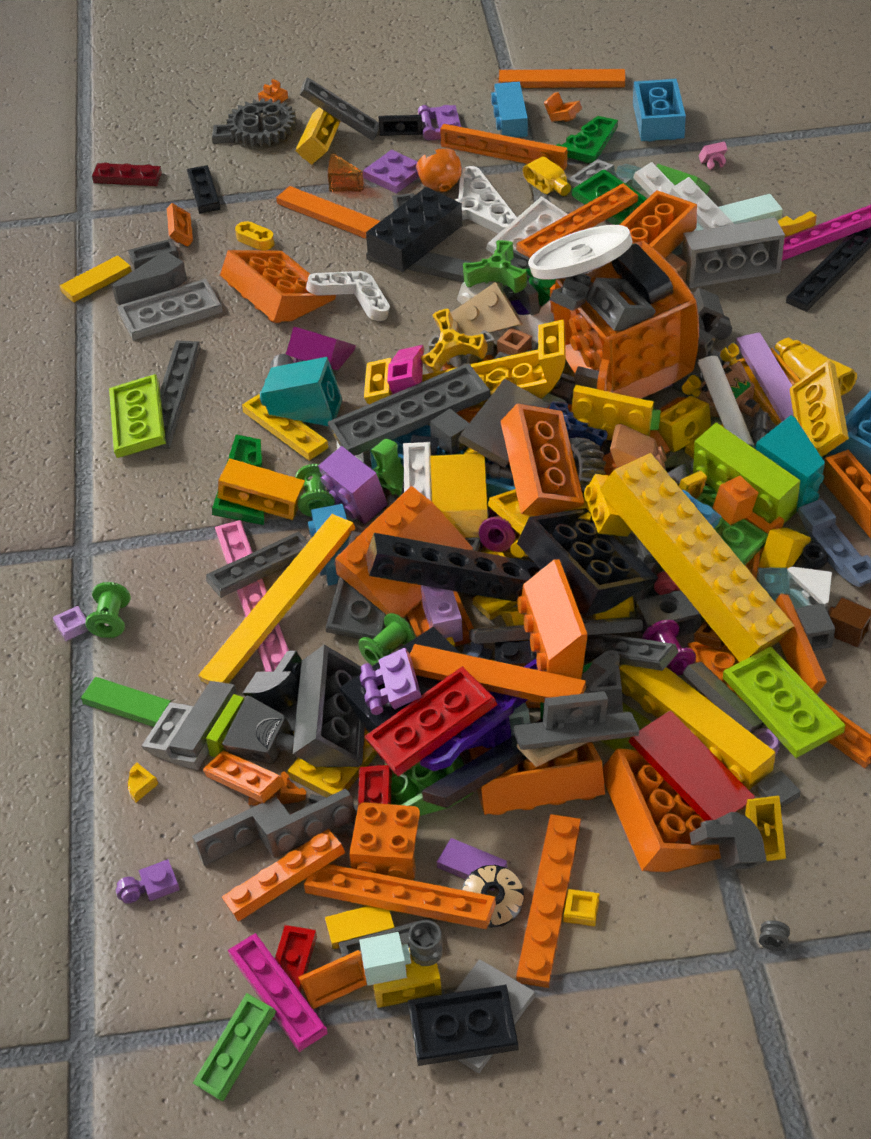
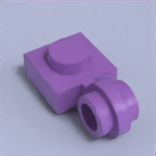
M167 859L138 870L141 881L135 880L134 877L130 876L119 880L116 894L118 899L124 903H133L144 892L147 893L149 901H153L180 889L170 862Z

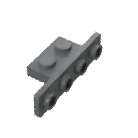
M605 691L545 698L543 722L515 725L513 732L520 749L526 750L638 736L639 727L631 712L606 715L608 698Z

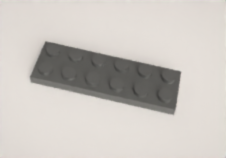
M467 363L328 422V426L339 445L355 456L374 448L384 439L393 440L429 425L431 420L449 409L457 413L470 406L479 404L489 399L491 394L486 384L471 365Z

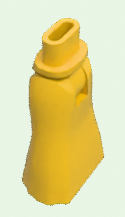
M787 337L775 345V349L780 352L779 356L800 380L830 360L836 367L841 396L850 392L856 383L857 372L824 356L805 343L802 344L799 340L793 341L790 337Z

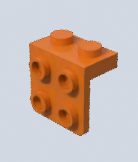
M378 803L359 804L349 853L351 868L414 880L416 872L414 850L420 818L419 808L416 806Z

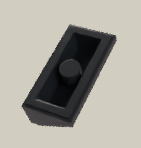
M422 115L378 116L380 136L423 135Z

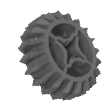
M570 438L569 441L584 497L585 488L590 484L594 475L607 474L604 471L606 462L603 461L604 453L600 451L599 445H596L595 442L589 439Z

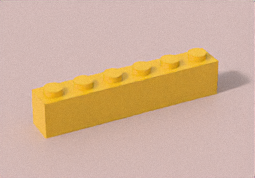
M622 665L619 668L622 692L626 696H631L646 712L652 713L657 718L671 710L748 790L773 771L776 755L774 750L667 667L663 671Z

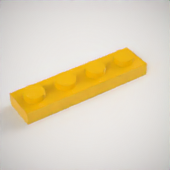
M260 394L242 404L243 413L308 461L328 449V441L301 421L269 415L266 406H263L260 401Z

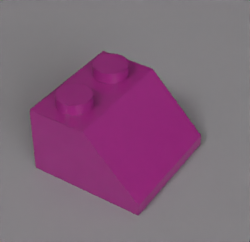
M293 327L286 355L294 357V363L328 357L331 368L339 371L354 352L356 345L316 332Z

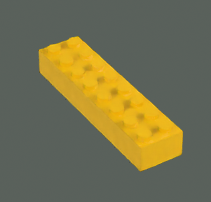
M651 453L625 464L611 473L599 491L739 662L776 645L795 626Z

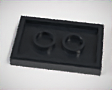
M507 984L408 1000L418 1066L519 1050Z

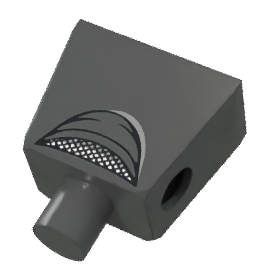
M247 695L222 745L227 752L242 759L273 764L280 751L293 753L294 736L289 734L291 726L284 715Z

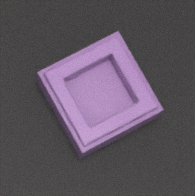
M79 606L53 617L54 624L65 641L89 631L85 625L86 617Z

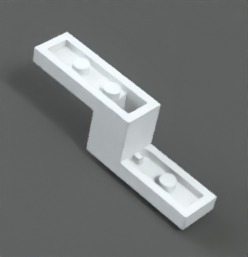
M653 162L635 172L633 178L650 196L658 190L697 204V222L704 229L734 224L690 177L674 185Z

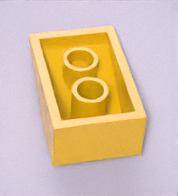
M480 453L430 456L432 502L464 538L479 537L480 525L488 518L485 456Z

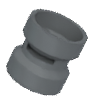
M421 920L413 924L408 933L412 960L421 966L436 964L443 954L442 934L439 926L429 920Z

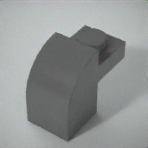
M729 812L716 820L704 821L701 823L700 828L689 833L691 845H719L723 870L751 869L767 862L760 831L749 818L740 813Z

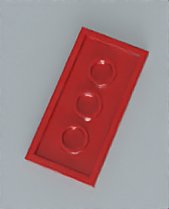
M463 666L421 695V698L414 700L365 736L370 746L398 777L497 705L495 698Z
M671 710L639 730V735L630 737L628 741L704 821L716 820L729 812L738 813L746 807L747 799H755V796Z

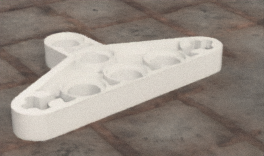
M467 166L462 169L459 199H455L462 203V220L469 219L499 234L517 217L479 168Z

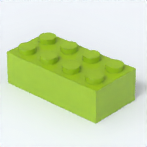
M717 422L694 441L693 474L702 471L707 476L705 483L713 487L717 493L721 484L742 476L759 492L752 512L764 518L769 524L779 516L786 523L796 513L800 480Z

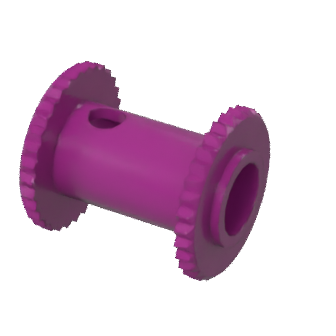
M490 509L487 520H484L479 528L478 533L481 543L491 551H507L516 540V530L511 527L509 521H506V519H503L494 510Z
M661 620L651 625L644 632L642 639L675 644L678 653L666 667L677 676L682 675L688 665L695 663L696 654L690 648H682L676 639L679 632L677 622Z

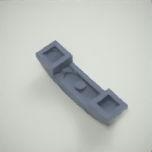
M820 499L799 507L798 514L806 531L813 538L814 543L824 547L828 555L827 562L834 570L857 587L870 583L871 558L868 555L862 557L835 525L836 516L825 502Z

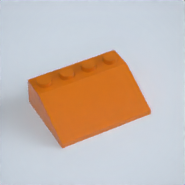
M228 250L220 276L228 282L229 286L239 291L243 298L253 303L256 309L262 311L274 323L293 321L335 300L337 296L314 295L308 292L306 285L310 273L283 251Z
M410 486L335 558L336 574L386 615L393 613L405 618L422 601L421 585L369 576L366 553L373 534L380 533L472 551L473 547L432 501L413 486Z
M588 742L537 767L527 758L477 789L484 815H501L510 810H531L540 805H561L570 800H591L596 796L605 795L602 760L593 743ZM480 746L468 749L470 761L491 748Z
M616 749L603 767L604 784L641 870L670 872L721 859L719 845H691L689 833L700 828L704 820L636 750Z

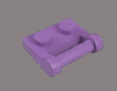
M422 105L418 108V115H422L423 136L426 140L441 139L440 128L443 124L461 127L456 105H443L434 108ZM436 118L437 129L432 127L430 119Z

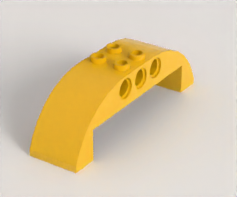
M564 319L538 325V350L470 364L489 388L491 395L504 379L540 399L553 389L561 377L566 361ZM391 358L367 363L364 391L366 403L372 404L393 395L387 383L388 364L391 362ZM455 368L422 375V382ZM487 400L470 407H483Z

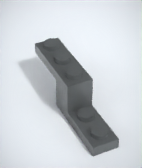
M347 789L339 791L291 815L278 798L274 797L265 803L254 806L193 835L192 838L204 866L260 839L271 855L276 858L305 844L314 836L327 829L332 831L355 820L356 811L351 794Z

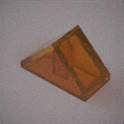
M331 154L328 167L329 192L363 191V172L338 155Z

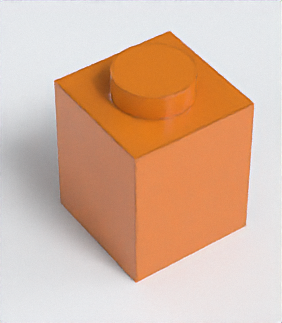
M738 476L720 485L713 509L727 523L732 525L751 516L759 492L742 476Z

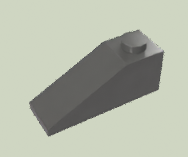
M167 251L162 252L112 284L116 304L129 303L178 287L187 281L184 262Z

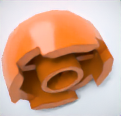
M447 148L435 150L436 154L427 158L426 155H423L416 165L422 184L434 191L446 192L450 190L461 177L462 166L459 156L456 155L454 150Z

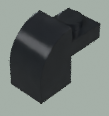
M287 651L274 672H256L243 691L245 697L248 695L277 712L297 702L302 659L297 651Z

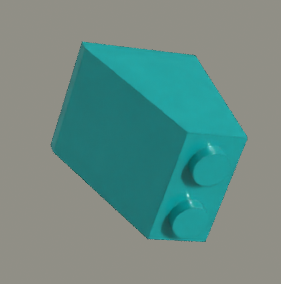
M328 357L272 367L265 379L262 391H260V401L263 406H266L269 415L328 426L329 421L337 418L343 400Z
M790 415L757 441L755 449L800 480L796 510L798 512L799 507L818 500L819 486L824 479L822 474L825 462L797 419Z

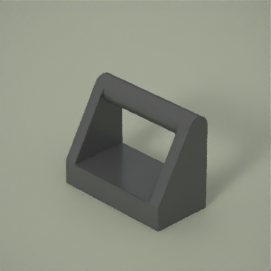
M596 278L586 299L614 331H623L655 314V309L626 279ZM623 291L635 305H629L619 293Z

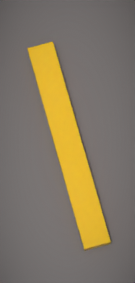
M331 514L198 676L202 682L206 684L210 681L228 684L348 539L351 532L356 529L353 522Z

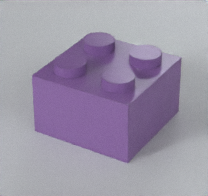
M339 447L318 465L322 475L320 480L328 489L329 494H332L334 497V505L343 504L344 510L350 518H357L365 525L387 505L376 472L344 447Z

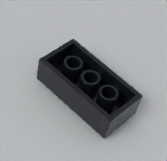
M425 187L366 232L368 255L404 272L463 226L462 203Z

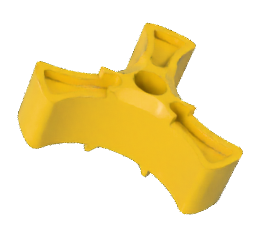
M449 309L439 310L432 315L441 333L435 347L429 353L421 356V360L428 372L440 371L446 362H449L451 358L458 355L472 354L481 359L486 356L488 344L483 334L467 336L456 332L453 329V317Z

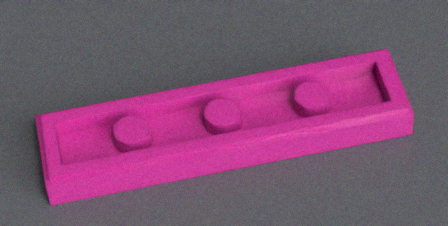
M256 933L228 949L230 958L262 1002L277 1011L274 1015L275 1020L299 1052L328 1034L325 1025Z

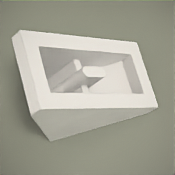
M790 567L787 569L784 588L803 606L824 604L827 610L832 572Z

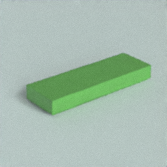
M99 677L93 679L81 697L82 703L152 727L156 725L171 702L170 700Z
M246 993L193 1084L223 1102L277 1011Z

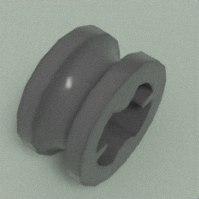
M775 920L765 921L761 924L759 943L763 947L770 950H783L788 947L789 926Z

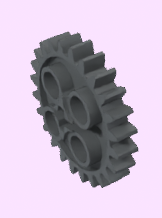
M262 98L260 102L253 99L251 104L245 102V106L237 105L238 110L232 109V114H228L229 119H227L228 133L231 132L232 139L236 138V142L243 141V145L251 143V147L255 144H259L262 147L264 143L271 146L273 141L279 143V139L286 140V135L292 136V131L296 130L295 126L297 125L296 114L292 110V106L288 107L287 103L281 104L280 100L273 102L272 98L268 101ZM261 113H263V131H262V132H260V130H261V119H260Z

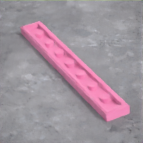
M241 520L215 527L227 564L253 553ZM263 579L237 590L245 617L248 616L267 593ZM279 623L257 649L265 672H274L286 652L289 651Z

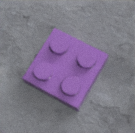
M390 150L363 170V178L397 194L419 177L416 168L417 161L394 150Z

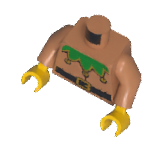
M731 343L728 349L725 347L720 353L723 361L730 362V366L725 364L722 368L741 413L743 412L750 417H754V414L759 411L760 404L753 400L754 385L750 381L741 362L736 360L739 348L735 343ZM691 375L682 385V391L687 395L692 394L693 397L709 403L710 416L720 418L706 382L704 381L701 384L700 379L696 375Z

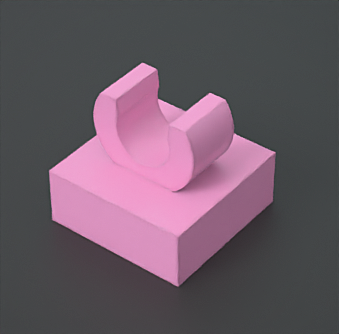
M725 141L704 146L699 154L701 164L707 163L708 169L712 170L715 166L713 161L716 160L719 162L720 167H723L726 163L724 154L728 150Z

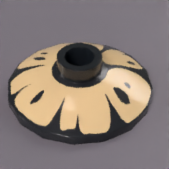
M496 864L485 865L471 872L464 881L462 890L487 895V891L490 888L497 889L499 895L495 897L496 906L488 927H503L514 921L522 910L525 899L523 885L518 876L508 868Z

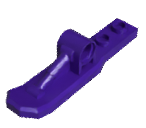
M534 659L524 667L538 670L537 660ZM488 691L495 698L497 705L422 759L420 765L432 771H438L450 767L464 750L480 746L492 749L511 737L509 716L528 699Z

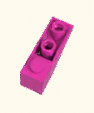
M423 345L399 350L388 364L387 383L392 394L422 383L423 362L421 356L424 355Z

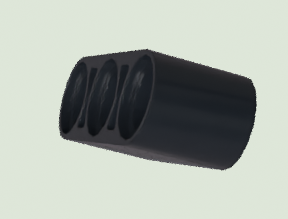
M632 244L625 253L611 261L616 273L622 279H626L650 305L673 294L674 290L670 278L638 244Z

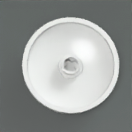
M605 225L569 234L545 245L531 256L528 264L532 275L539 279H559L589 273L618 258L631 247L633 241L629 229L625 226Z

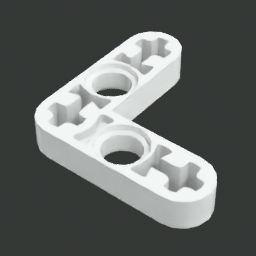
M329 272L309 275L306 285L308 292L314 295L355 294L369 318L376 321L387 319L390 305L373 277L367 272Z

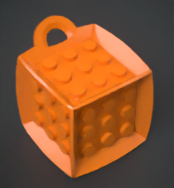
M645 241L635 243L667 274L674 290L672 295L651 304L655 309V314L652 317L623 331H614L587 301L574 311L555 302L553 304L554 321L564 319L566 361L574 373H576L578 366L599 371L598 390L640 399L662 390L694 370L699 344V316L696 299L669 262ZM611 262L585 274L591 277V282L593 283L596 278L622 279L614 270ZM566 278L556 279L555 289L563 287ZM623 291L619 293L629 305H635Z

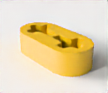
M249 221L240 222L236 225V238L239 242L262 251L273 248L275 242L271 230Z

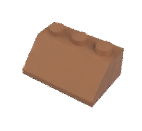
M623 424L615 426L610 451L617 468L651 453L665 469L664 462L667 461L665 451L662 446H657L654 438Z

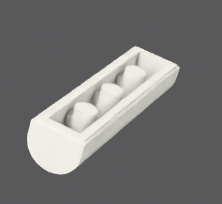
M708 356L700 359L698 362L724 428L755 448L719 358L717 356Z

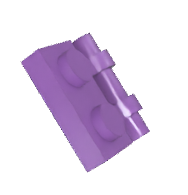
M406 648L379 659L380 669L376 671L373 670L372 665L369 663L361 666L360 681L362 687L366 689L364 697L366 705L370 707L372 714L378 715L382 713V705L388 702L395 710L422 697L411 656ZM385 683V688L378 690L377 686Z

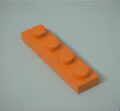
M327 829L314 836L299 848L289 852L274 864L261 870L241 885L234 887L230 892L223 895L222 899L239 922L346 852L338 839Z

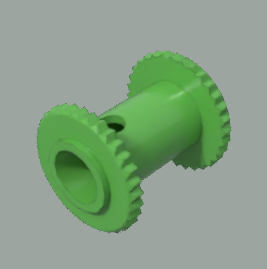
M319 464L303 466L295 475V478L305 480L304 493L298 500V508L301 513L312 517V509L333 506L335 504L334 497L326 491V487L320 480L322 475L318 467Z
M99 583L92 591L93 599L98 603L97 611L90 613L86 617L85 625L92 634L98 637L114 638L124 632L125 624L121 617L118 616L120 608L126 607L130 603L131 596L129 591L118 583Z
M393 613L387 614L384 618L385 629L374 639L362 637L359 640V650L365 660L372 666L378 663L379 659L390 655L400 644L406 645L416 638L410 624L401 616Z

